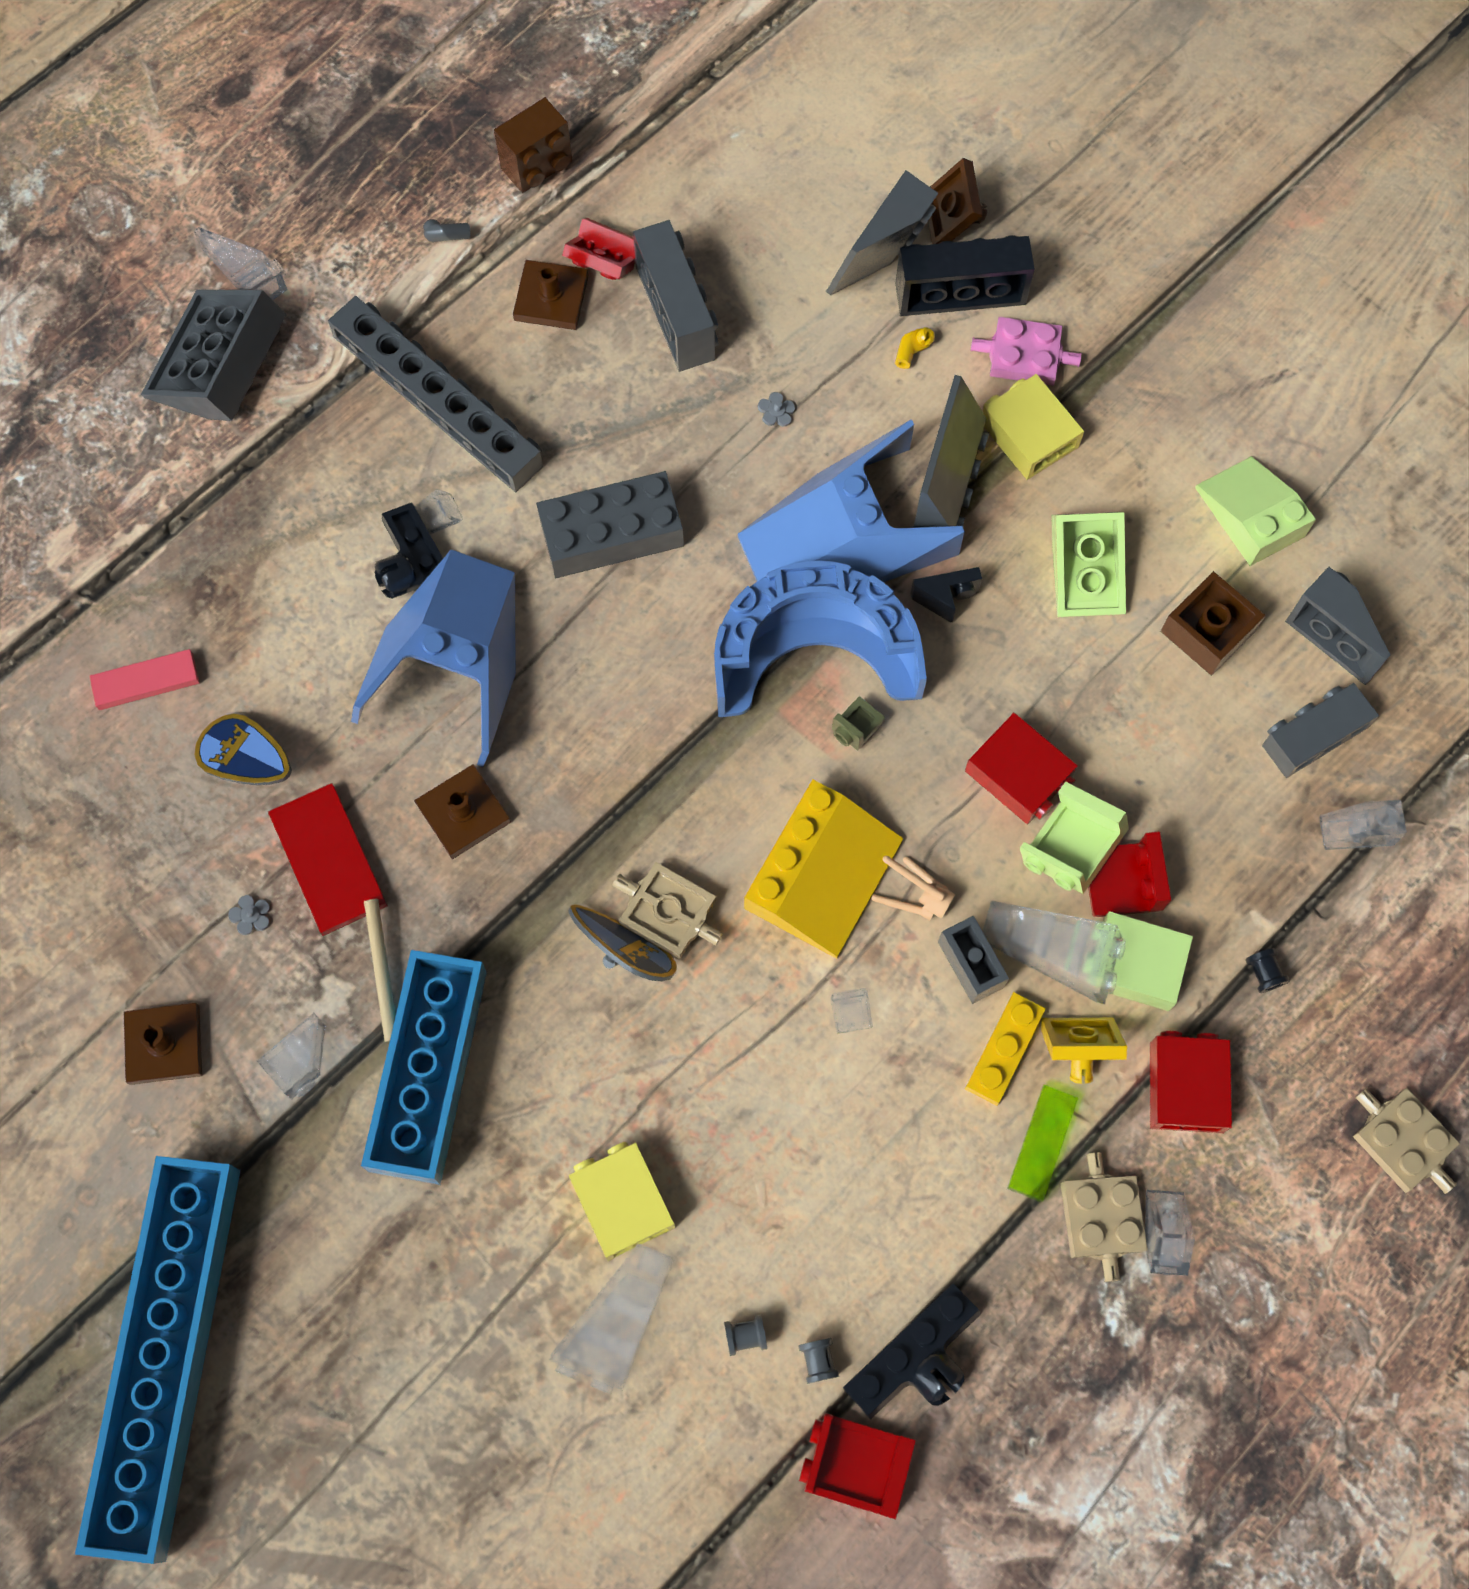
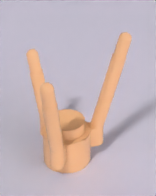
M884 856L883 861L925 890L919 899V902L924 904V906L920 907L879 895H872V901L919 914L928 920L932 918L933 914L942 918L955 894L909 857H904L903 862L917 875L889 856Z

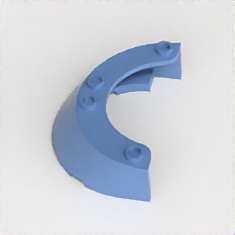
M804 561L766 573V577L750 587L747 586L734 599L722 624L719 626L714 651L718 717L738 716L747 712L752 705V698L757 683L765 670L782 655L792 650L812 645L838 647L857 655L872 667L882 681L887 694L895 700L922 699L927 681L920 633L910 610L904 607L893 594L894 591L884 582L873 575L869 577L853 570L847 564L830 561Z

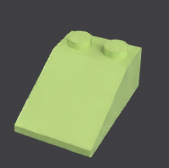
M1252 456L1199 483L1195 487L1249 566L1304 538L1316 520L1298 493Z
M1124 512L1051 515L1057 617L1126 614Z

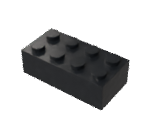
M1010 235L997 239L977 238L964 242L944 241L940 244H912L907 247H900L895 281L900 316L1026 305L1035 270L1029 236L1018 237Z

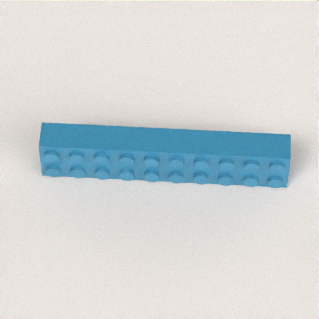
M156 1156L75 1555L149 1564L162 1563L167 1560L241 1171L230 1164Z

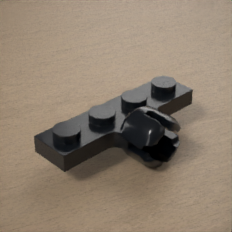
M412 502L382 513V522L398 549L397 554L375 563V578L380 587L385 586L386 589L381 591L387 598L393 599L411 591H416L443 559Z
M952 1284L843 1387L844 1391L870 1420L903 1388L909 1385L914 1386L931 1405H942L950 1398L945 1394L947 1391L939 1381L942 1380L955 1394L964 1382L962 1369L946 1354V1349L981 1315L980 1310Z

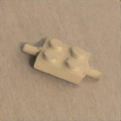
M655 862L647 876L639 881L638 884L621 874L617 876V880H614L612 887L629 895L628 906L620 917L619 924L680 959L690 942L696 939L697 936L709 941L714 946H717L719 940H721L723 933L706 924L707 914L714 905L716 896L661 864Z
M1367 1088L1355 1097L1370 1115L1365 1125L1353 1135L1354 1139L1405 1193L1411 1191L1419 1182L1429 1177L1444 1194L1457 1185L1441 1166L1444 1164L1445 1158L1460 1143L1408 1088L1402 1090L1391 1101L1383 1104Z
M1102 1153L1086 1154L1090 1176L1083 1180L1064 1181L1061 1183L1071 1258L1091 1257L1102 1260L1104 1282L1121 1281L1117 1258L1129 1253L1148 1251L1136 1176L1114 1177L1108 1174L1105 1175Z

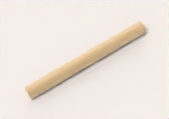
M370 899L364 901L384 1041L390 1042L396 1015L378 899Z

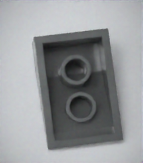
M1330 567L1305 591L1285 621L1364 685L1372 679L1390 656L1357 588L1350 583L1344 574L1336 572Z

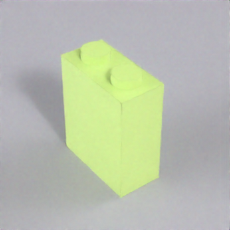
M1109 911L1103 921L1097 920L1094 927L1092 941L1097 942L1094 954H1088L1083 969V974L1088 975L1086 987L1170 1011L1177 1003L1193 936Z

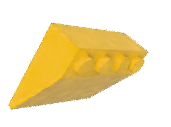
M812 779L746 893L744 909L837 959L889 866L883 861V857L889 856L893 859L903 838L846 796Z

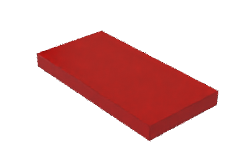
M333 783L268 811L322 936L366 917L364 901L378 899L380 910L388 907Z

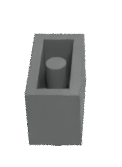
M974 915L941 932L938 943L972 1004L1005 987L1009 977Z

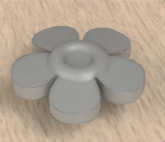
M773 392L770 394L769 400L763 398L759 401L758 410L761 413H765L762 418L765 424L772 426L777 421L778 425L785 427L791 422L790 414L795 410L794 403L790 400L782 403L783 396L778 392Z
M245 895L238 900L240 908L233 907L229 910V920L233 923H238L237 930L242 935H249L253 930L252 925L258 931L265 930L269 925L268 918L263 916L270 909L269 904L265 900H259L254 905L253 898Z

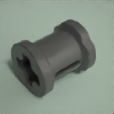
M756 1315L754 1320L731 1324L730 1321L724 1322L730 1356L736 1355L737 1351L760 1347L761 1350L767 1349L761 1315Z
M832 1338L798 1345L799 1351L804 1352L808 1376L806 1377L807 1384L839 1377L838 1371L834 1369L829 1347L833 1344Z

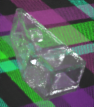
M198 227L194 230L201 249L238 290H263L272 300L288 290L283 279L286 273L276 259L270 261L261 250Z

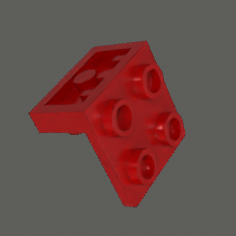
M1160 832L1145 833L1139 843L1117 845L1088 887L1091 910L1094 917H1105L1109 911L1120 915L1160 912L1166 908L1171 901Z

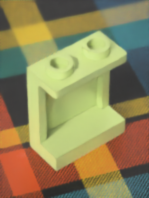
M1065 782L1058 792L1060 798L1059 805L1032 843L1029 845L1024 842L1020 847L1023 863L1030 871L1039 875L1043 872L1052 877L1055 883L1068 891L1074 889L1084 894L1128 831V820L1125 811Z

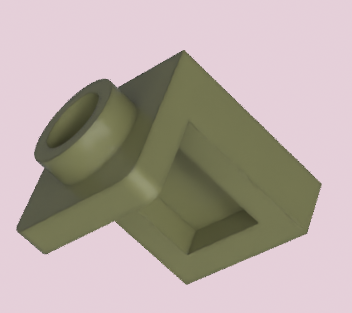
M859 696L842 715L838 713L833 718V734L840 743L845 746L851 745L858 751L885 722V717Z

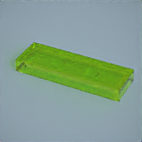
M1047 1085L1042 1086L1007 1186L1008 1190L1043 1202L1078 1097Z

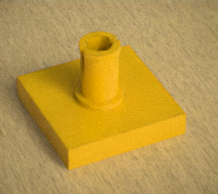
M1113 1017L1041 1019V1032L1052 1060H1071L1070 1080L1075 1083L1082 1084V1076H1085V1084L1093 1081V1060L1127 1059V1045Z

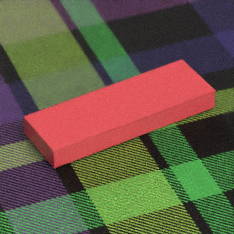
M190 649L90 675L94 701L98 710L200 684L194 656Z

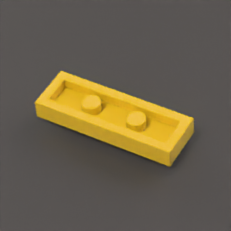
M1015 992L1012 993L965 1090L998 1106L1046 1008Z

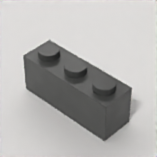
M1355 683L1344 689L1340 686L1333 688L1322 697L1324 701L1317 706L1309 703L1295 713L1297 718L1289 723L1281 720L1267 731L1269 736L1262 744V747L1285 778L1290 777L1368 729L1379 717Z

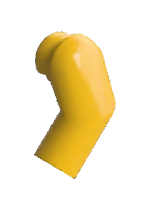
M924 327L905 334L900 341L895 365L902 369L909 368L913 354L928 348L935 339L934 332L930 328Z

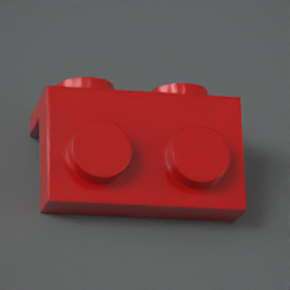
M584 218L581 221L578 236L565 243L562 256L571 259L572 263L576 266L593 268L600 271L603 277L616 280L634 270V240L628 234L589 218Z

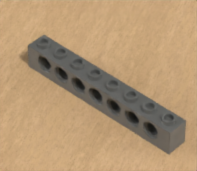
M354 296L328 320L333 337L515 493L543 468L542 450L530 437L525 439L518 433L517 427L508 418L501 419L495 414L492 405L484 398L479 400L475 397L470 387L462 379L458 378L455 380L450 376L444 364L437 359L434 361L430 359L417 341L412 340L410 342L405 338L402 330L393 321H385L372 303L367 302L365 304L357 296ZM391 351H397L393 354H387ZM420 370L417 373L410 374L411 371ZM442 389L439 393H432L434 390ZM458 409H466L464 412L455 413ZM482 428H489V430L486 432H477ZM504 448H513V450L507 453L500 452Z

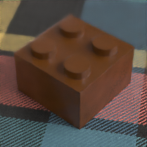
M546 97L494 129L500 167L522 194L530 188L539 186L544 179L557 171L564 170L572 162L568 122Z
M1213 571L1168 615L1160 632L1212 676L1256 632L1266 615Z

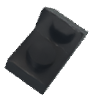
M976 567L913 579L910 593L912 600L943 619L953 622L955 615L953 598L956 597L958 600H964L979 593L982 582L980 568Z

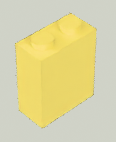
M1037 374L1027 380L1024 378L1018 380L1008 392L1001 396L994 395L983 406V414L986 417L984 428L1026 480L1077 449L1084 434V430Z
M627 1142L617 1144L607 1150L609 1156L595 1162L594 1158L582 1161L573 1167L575 1172L568 1175L608 1261L675 1229L674 1222L636 1143L630 1146Z

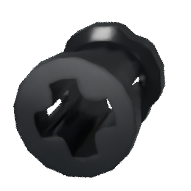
M1276 948L1258 952L1245 959L1247 965H1252L1260 985L1257 989L1259 993L1277 989L1290 982L1288 976L1283 975L1275 957L1278 954Z

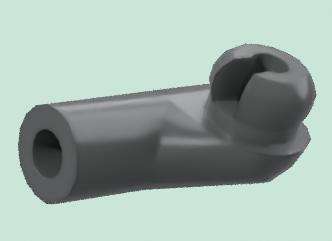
M429 219L423 225L424 236L432 243L470 238V226L468 223L440 224L435 219Z

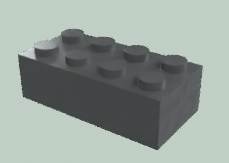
M670 220L633 231L636 269L678 371L681 372L714 361L715 347L719 346L715 332L718 329L717 318L713 310H707L705 305L707 296L702 283L696 284L694 276H696L695 267L691 257L685 258L683 253L685 246L680 231L674 232Z
M666 471L536 502L555 579L684 547L683 528Z

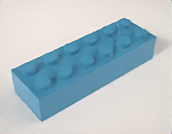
M411 950L361 1167L368 1172L441 1185L487 975L482 962Z

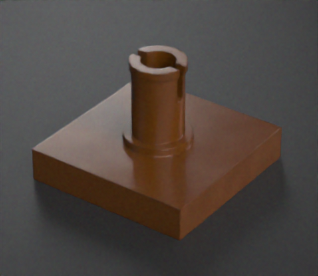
M962 158L930 186V188L938 193L932 202L936 210L928 220L932 244L954 240L970 225L982 223L987 216L986 204L980 203L973 161Z
M525 260L513 310L514 321L577 330L589 276L588 269Z
M474 764L414 800L451 859L456 858L511 823L510 818Z
M197 1003L124 1011L125 1079L127 1084L135 1085L202 1076L200 1007Z

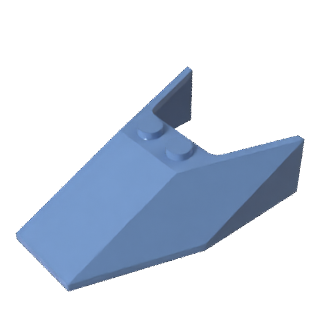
M912 419L817 473L738 533V539L756 581L766 577V573L785 565L804 561H830L850 565L853 570L869 577L873 575L882 582H886L959 555L965 532L962 526L891 527L887 523L864 473L863 468L866 465L910 450L914 428Z
M451 549L386 626L354 703L351 722L358 724L367 701L403 659L411 657L472 678L480 684L481 754L477 766L484 767L516 674L515 572Z

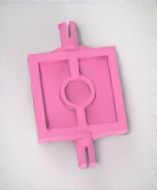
M998 317L996 333L992 340L973 337L971 351L990 353L991 377L1011 380L1024 378L1027 380L1037 374L1045 385L1054 386L1057 369L1060 364L1079 367L1082 353L1063 351L1060 342L1062 326L1005 317Z

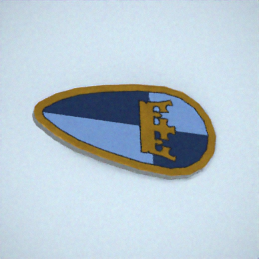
M230 714L216 719L202 731L196 742L194 755L197 765L207 774L222 780L249 785H271L287 780L292 773L289 758L281 745L258 723L244 715Z
M574 904L570 906L569 914L574 923L606 954L603 958V964L606 968L611 969L620 965L636 976L661 982L671 980L675 975L677 964L667 951L619 924V921L581 905Z

